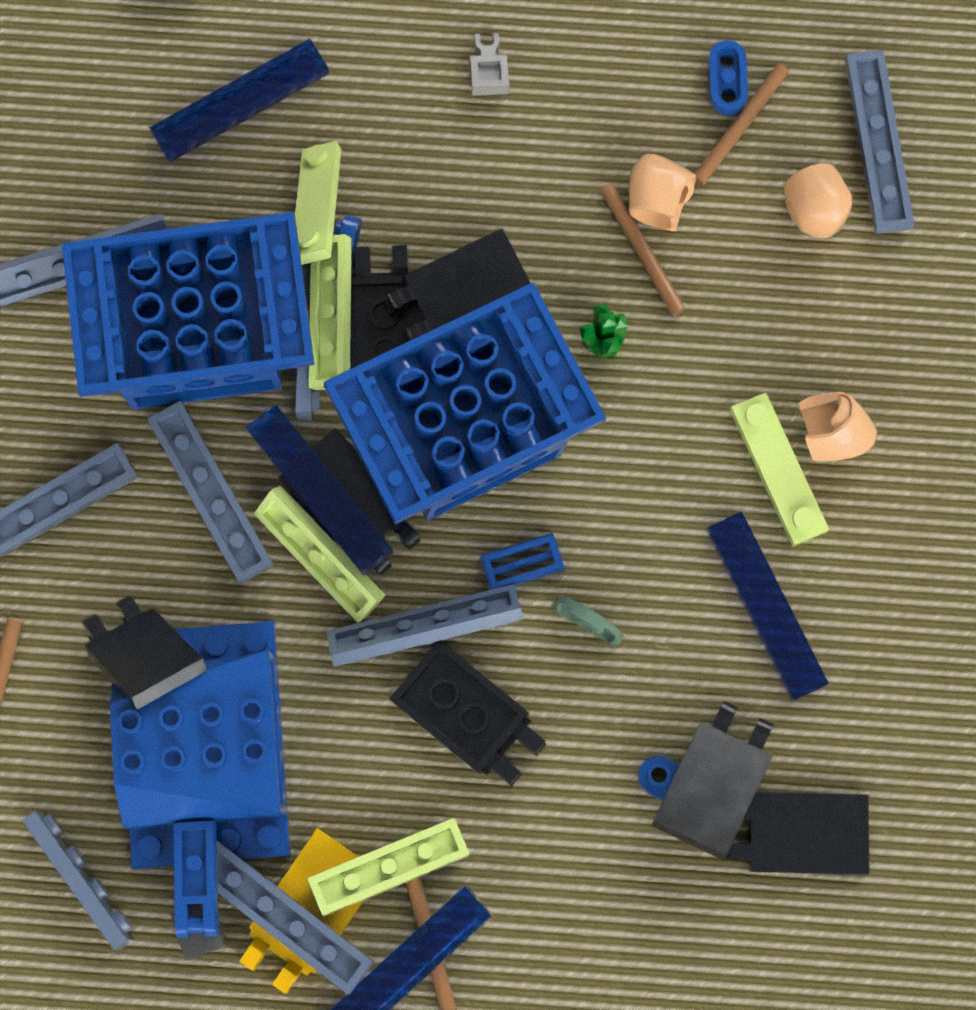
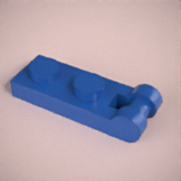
M216 822L173 823L176 937L188 938L191 936V933H204L205 937L218 936L220 922L218 914ZM203 904V916L191 917L190 905Z

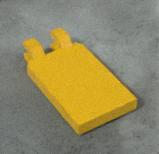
M318 828L278 884L280 889L340 935L364 902V900L321 917L307 883V878L359 856ZM253 921L249 926L252 930L249 936L255 940L250 944L239 961L244 966L255 971L269 950L278 955L287 963L272 985L285 994L289 992L301 972L306 976L310 972L316 973L317 970Z

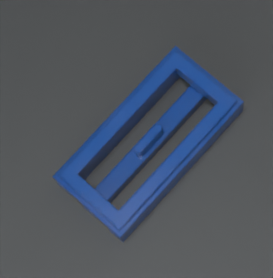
M553 533L480 555L490 590L513 584L518 586L565 571ZM549 544L550 551L492 569L490 562ZM550 559L554 560L555 564L505 580L496 581V576Z

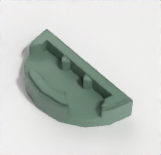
M561 595L558 596L552 606L553 611L612 647H618L624 637L623 633L607 619L573 599Z

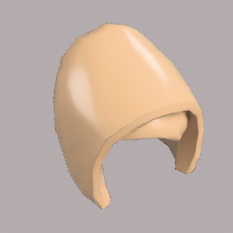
M657 154L643 155L635 163L630 173L628 187L630 216L645 225L675 232L681 210L694 192L696 175L679 164Z
M826 163L811 165L792 175L785 184V204L791 219L801 232L815 238H829L841 230L850 215L853 196L836 167Z
M844 392L825 393L808 397L799 402V408L808 432L805 440L813 461L849 459L864 454L874 446L877 430L865 410L851 395Z

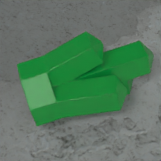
M607 303L593 305V321L590 324L579 327L582 341L586 343L588 351L601 359L615 356L620 351L626 336L628 326L625 313L614 315V311H609Z

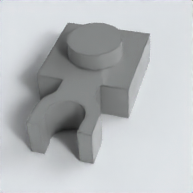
M493 33V44L485 46L480 42V34H474V48L477 56H470L472 95L509 94L507 54L497 55L499 50V33Z

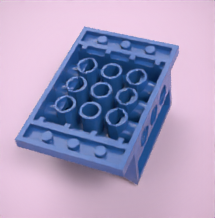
M294 212L62 243L78 394L81 397L121 392L132 410L173 405L178 401L189 403L283 390L280 370L315 365Z
M534 282L324 382V388L394 524L421 511L425 521L428 522L560 457L570 438L606 420L605 414Z
M266 621L175 629L203 658L207 668L206 672L138 710L112 683L110 718L114 787L123 828L130 831L132 869L174 866L173 823L215 821L217 840L243 860L291 856L275 622Z

